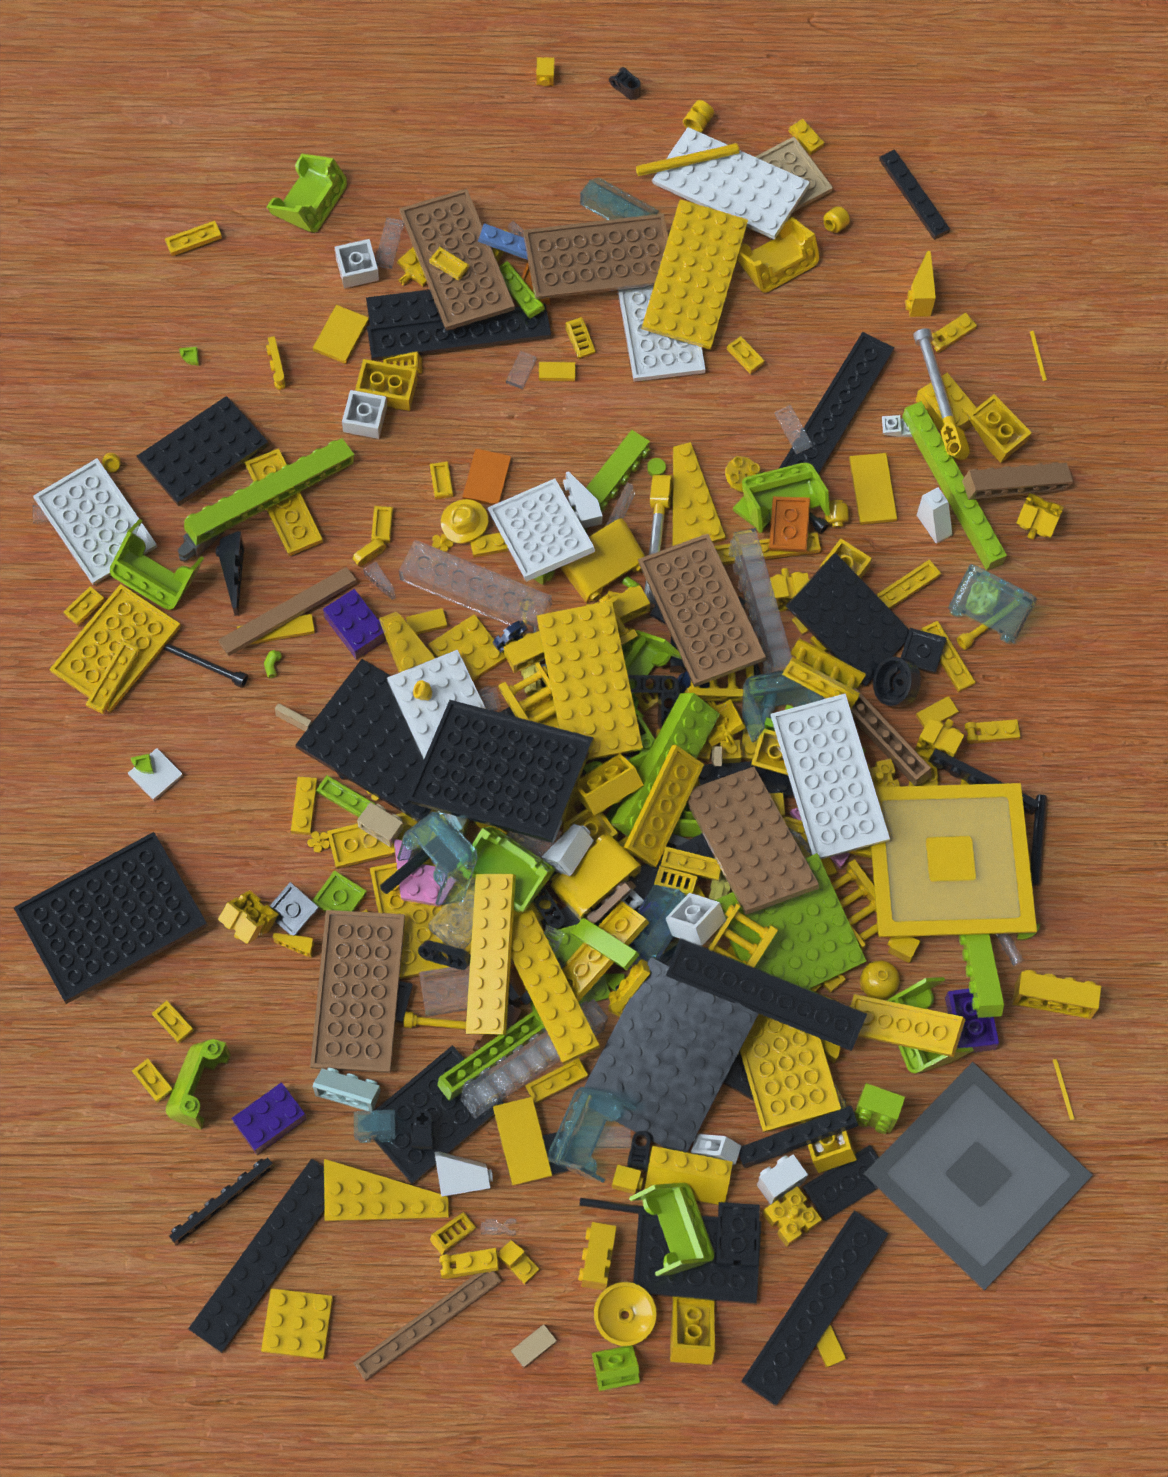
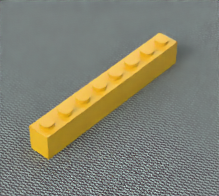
M640 585L630 587L619 595H614L617 597V600L612 603L623 624L650 612V602ZM539 631L528 633L522 639L511 641L504 646V655L514 673L545 660Z

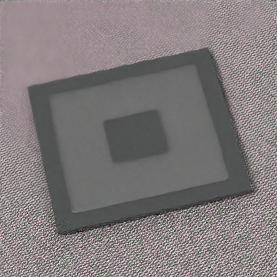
M973 1062L864 1173L883 1194L983 1290L997 1278L1092 1176L1081 1163Z

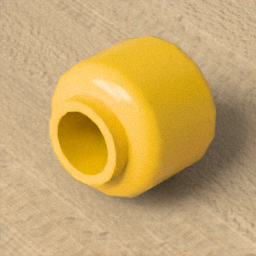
M839 206L832 208L824 215V226L832 233L840 232L850 222L848 212Z
M842 500L829 501L830 515H825V520L832 525V528L843 527V523L849 520L847 504L843 503Z

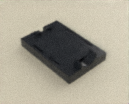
M718 1203L716 1265L733 1266V1262H741L743 1267H758L759 1204ZM720 1218H722V1227H721V1228H720ZM719 1239H721V1249H719ZM754 1241H756V1251H754Z

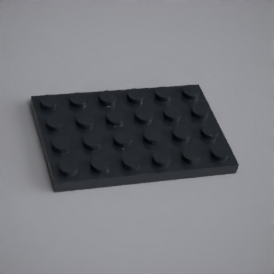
M225 396L138 454L137 459L178 506H181L267 448L269 443L235 404Z
M837 553L832 554L785 605L834 657L866 674L861 682L862 686H866L872 680L878 665L886 658L892 657L906 642L909 629Z
M453 1045L360 1122L362 1128L412 1185L436 1165L435 1152L439 1151L450 1154L494 1116L493 1106L504 1104L482 1078L452 1100H448L437 1084L440 1076L464 1060V1057ZM419 1110H426L431 1114L432 1150H412L413 1118ZM422 1116L421 1119L417 1121H420V1124L424 1125L425 1121L428 1120H425V1117Z
M639 1210L634 1284L641 1286L652 1296L757 1304L762 1221H759L758 1267H743L741 1262H733V1266L716 1265L718 1217L701 1216L714 1251V1259L706 1264L676 1274L656 1276L655 1272L665 1268L663 1264L664 1257L670 1253L658 1216L651 1215L645 1210ZM720 1218V1228L722 1227V1218ZM719 1239V1249H721V1239ZM754 1241V1251H756V1241Z

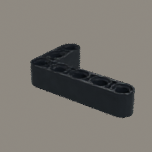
M628 675V679L631 678L635 682L631 692L658 693V726L661 729L665 718L668 717L678 699V680L674 676ZM647 679H651L654 683L651 689H648L645 685ZM667 679L672 681V687L669 690L664 686V682ZM667 698L672 701V706L669 709L664 706V701Z

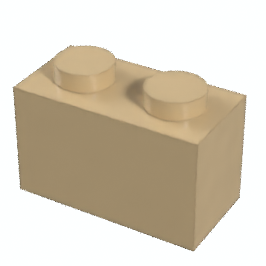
M371 802L357 820L360 829L389 847L392 846L394 840L397 839L404 829L402 819L395 814L390 815L383 806L379 804L374 805Z

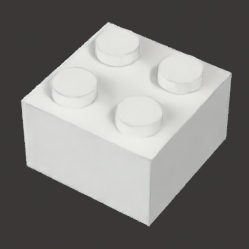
M370 239L335 247L336 260L344 288L379 281L378 268Z
M350 390L342 419L343 432L379 439L387 410L386 397Z
M689 893L665 918L672 936L681 937L701 946L726 920L720 902Z
M794 1154L789 1158L785 1155L777 1161L778 1164L774 1168L768 1167L760 1173L761 1176L759 1177L757 1187L770 1205L783 1198L786 1193L796 1186L802 1185L806 1180L808 1174Z

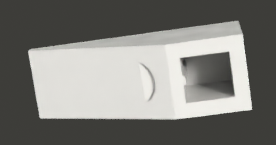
M566 472V479L563 480L566 491L569 490V504L571 507L574 506V513L582 527L587 528L602 524V513L598 500L570 472Z

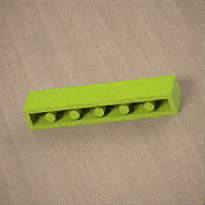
M959 935L960 945L964 947L962 950L963 961L967 962L966 977H970L969 992L970 994L973 993L974 997L972 998L973 1010H976L978 1018L1002 1016L1004 1002L990 935Z
M534 1010L507 1029L506 1035L497 1036L440 1076L437 1086L450 1101L544 1035L546 1029L538 1013Z

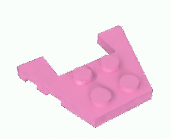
M394 840L397 870L409 861L412 842ZM422 864L399 884L401 900L440 907L455 880L436 866Z

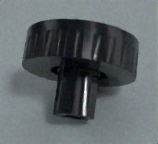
M889 657L878 665L873 677V690L875 696L882 704L893 707H905L917 697L921 687L920 671L914 662L906 658Z

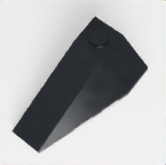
M239 531L221 538L220 546H216V557L220 559L234 616L239 614L244 559V543Z

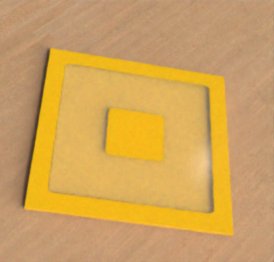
M1021 783L874 787L890 837V841L871 846L878 937L1037 932Z

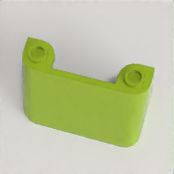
M301 154L295 165L296 172L300 177L284 201L275 197L269 202L267 209L272 215L309 232H317L347 186V179L334 158Z
M491 826L481 829L458 866V869L462 871L461 874L468 879L476 878V874L516 875L514 910L517 912L526 911L555 871L552 865Z
M211 1039L196 1043L190 1047L166 1105V1114L170 1119L200 1130L202 1129L205 1119L199 1115L201 1106L199 1100L194 1097V1093L204 1068L215 1070V1067L220 1063L228 1064L231 1054L225 1042Z

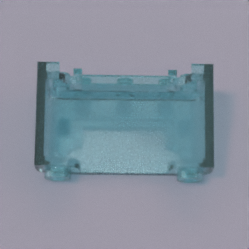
M970 564L948 609L950 614L958 618L960 615H966L997 631L1002 641L1008 644L1010 642L1015 644L1036 605L1037 598L988 571Z

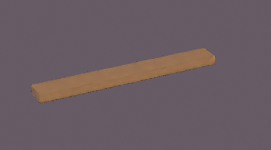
M345 567L218 639V643L226 654L230 656L357 583V580L348 568Z
M495 1271L475 1274L353 1364L364 1380H368L502 1282Z

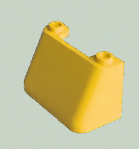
M790 217L779 232V237L775 238V240L773 239L751 251L747 244H741L737 261L758 289L762 292H769L813 268L818 263L819 252L816 237L808 228L795 218Z
M622 518L615 520L589 537L595 552L561 566L562 572L586 603L599 599L604 586L631 569L633 572H642L638 559L645 557V554Z
M603 834L595 841L597 844L585 853L570 876L557 873L551 879L550 887L579 920L582 918L586 919L587 914L591 911L590 908L594 910L606 896L614 891L616 886L621 882H627L629 875L634 878L641 872V865L610 834L607 836Z

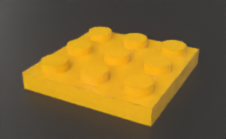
M475 614L428 644V648L436 658L458 650L472 681H475L507 660L504 652L500 653L492 644L494 639Z
M271 1289L261 1352L324 1360L333 1296Z

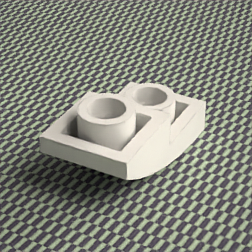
M900 415L882 417L883 435L912 437L903 419H900Z

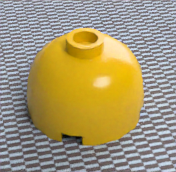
M883 960L873 961L866 965L861 972L859 980L860 988L867 994V997L887 1000L893 996L898 990L900 983L899 973L895 966Z

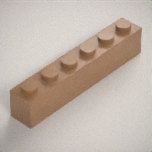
M1053 462L1044 465L1039 463L1033 466L1020 465L1018 467L1005 466L997 469L993 467L985 470L972 469L968 471L962 482L968 500L1066 491L1073 483V479L1067 463Z
M860 693L851 708L854 722L889 759L891 758L893 764L914 786H921L932 777L930 766Z

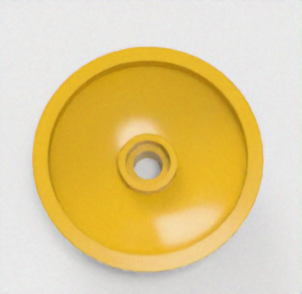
M630 1282L613 1284L606 1288L596 1301L594 1307L595 1325L599 1333L607 1341L615 1345L632 1346L647 1338L654 1328L656 1321L655 1303L650 1294L637 1284ZM622 1312H628L629 1317L627 1319H623L621 1317Z

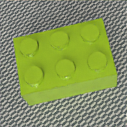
M866 1083L854 1111L858 1125L862 1127H867L868 1125L882 1134L891 1133L898 1120L905 1097Z

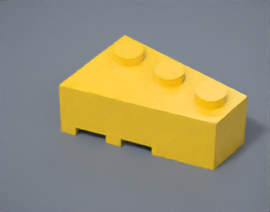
M394 612L379 618L398 672H403L435 659L399 613Z
M592 1222L591 1228L587 1227L585 1240H589L588 1248H583L582 1254L585 1266L580 1268L578 1278L579 1281H582L581 1287L603 1291L606 1289L616 1226Z

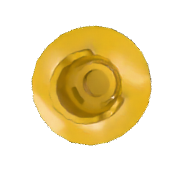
M469 499L459 500L450 504L443 511L441 527L448 540L453 543L464 544L479 538L486 531L489 517L486 509L480 503Z

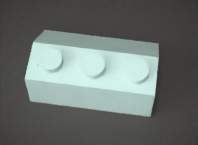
M333 1068L321 1069L313 1083L315 1096L371 1113L375 1109L381 1091L380 1086L373 1080L366 1079V1081H362L356 1075L349 1073L345 1076L339 1074V1071Z

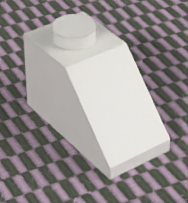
M697 1134L691 1153L732 1161V1165H735L741 1145L726 1136Z

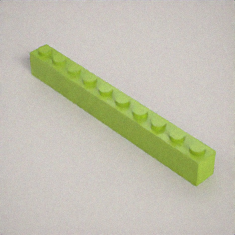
M922 401L906 407L902 419L909 428L912 437L986 571L1002 565L1007 554L977 500H968L962 482L964 477L953 457L946 452L943 439Z
M633 430L629 432L586 487L598 500L601 512L606 510L608 501L616 497L619 487L627 483L630 473L638 469L641 459H645L650 453V441ZM552 570L534 578V580L544 585L547 580L550 581L555 572Z
M343 438L337 441L333 440L326 447L318 448L306 457H300L295 463L287 464L275 473H269L264 479L254 481L244 489H238L233 495L221 498L212 506L208 505L202 511L190 514L184 521V530L197 546L352 465L354 453Z

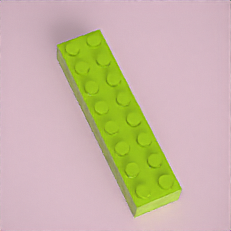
M680 693L638 771L644 786L640 787L635 793L624 797L610 823L627 837H629L671 746L677 745L697 759L720 715L696 694Z

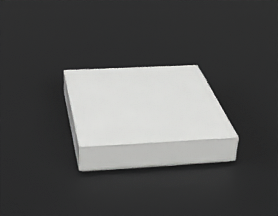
M157 748L150 753L154 774L141 773L135 767L128 772V775L153 801L158 799L183 777V774Z

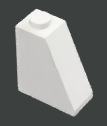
M937 487L922 495L917 512V517L936 544L952 536L949 503Z
M573 824L542 856L543 860L555 868V872L570 876L594 841L590 837V831L583 825Z
M439 1151L435 1152L441 1196L490 1188L489 1182H493L491 1169L487 1170L485 1163Z

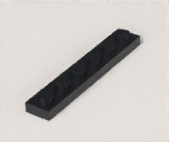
M894 149L881 155L879 161L932 238L935 240L949 233V226Z
M936 748L928 760L934 767L948 771L950 775L965 780L969 785L1005 784ZM1022 793L1024 813L1032 814L1040 801Z
M848 1106L741 1146L739 1155L743 1167L747 1168L859 1125L852 1106Z
M268 1157L265 1160L260 1159L257 1161L250 1172L242 1173L237 1178L235 1184L223 1188L220 1192L221 1195L216 1199L211 1198L208 1200L201 1211L193 1212L187 1218L188 1221L174 1227L171 1231L172 1234L169 1235L176 1246L270 1172L274 1166Z

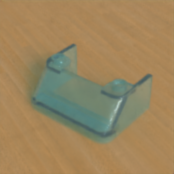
M783 671L748 677L743 685L742 716L751 741L756 742L765 729L760 709L793 704V707H798L824 700L823 696L782 675Z
M441 811L431 812L405 832L397 859L399 861L409 860L423 849L436 864L433 878L440 886L436 900L437 906L463 902L477 862V852Z
M580 1087L574 1093L550 1147L548 1160L585 1178L604 1183L605 1179L595 1174L597 1161L591 1158V1155L606 1121L612 1122L618 1119L623 1108L635 1111L636 1107L614 1094Z

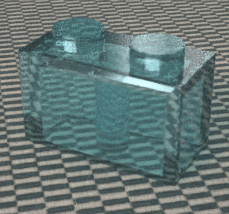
M395 1110L355 1111V1140H359L360 1143H369L373 1139H379L380 1142H390L391 1139H396Z

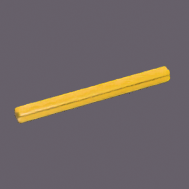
M735 143L636 166V173L638 176L738 154L739 146Z

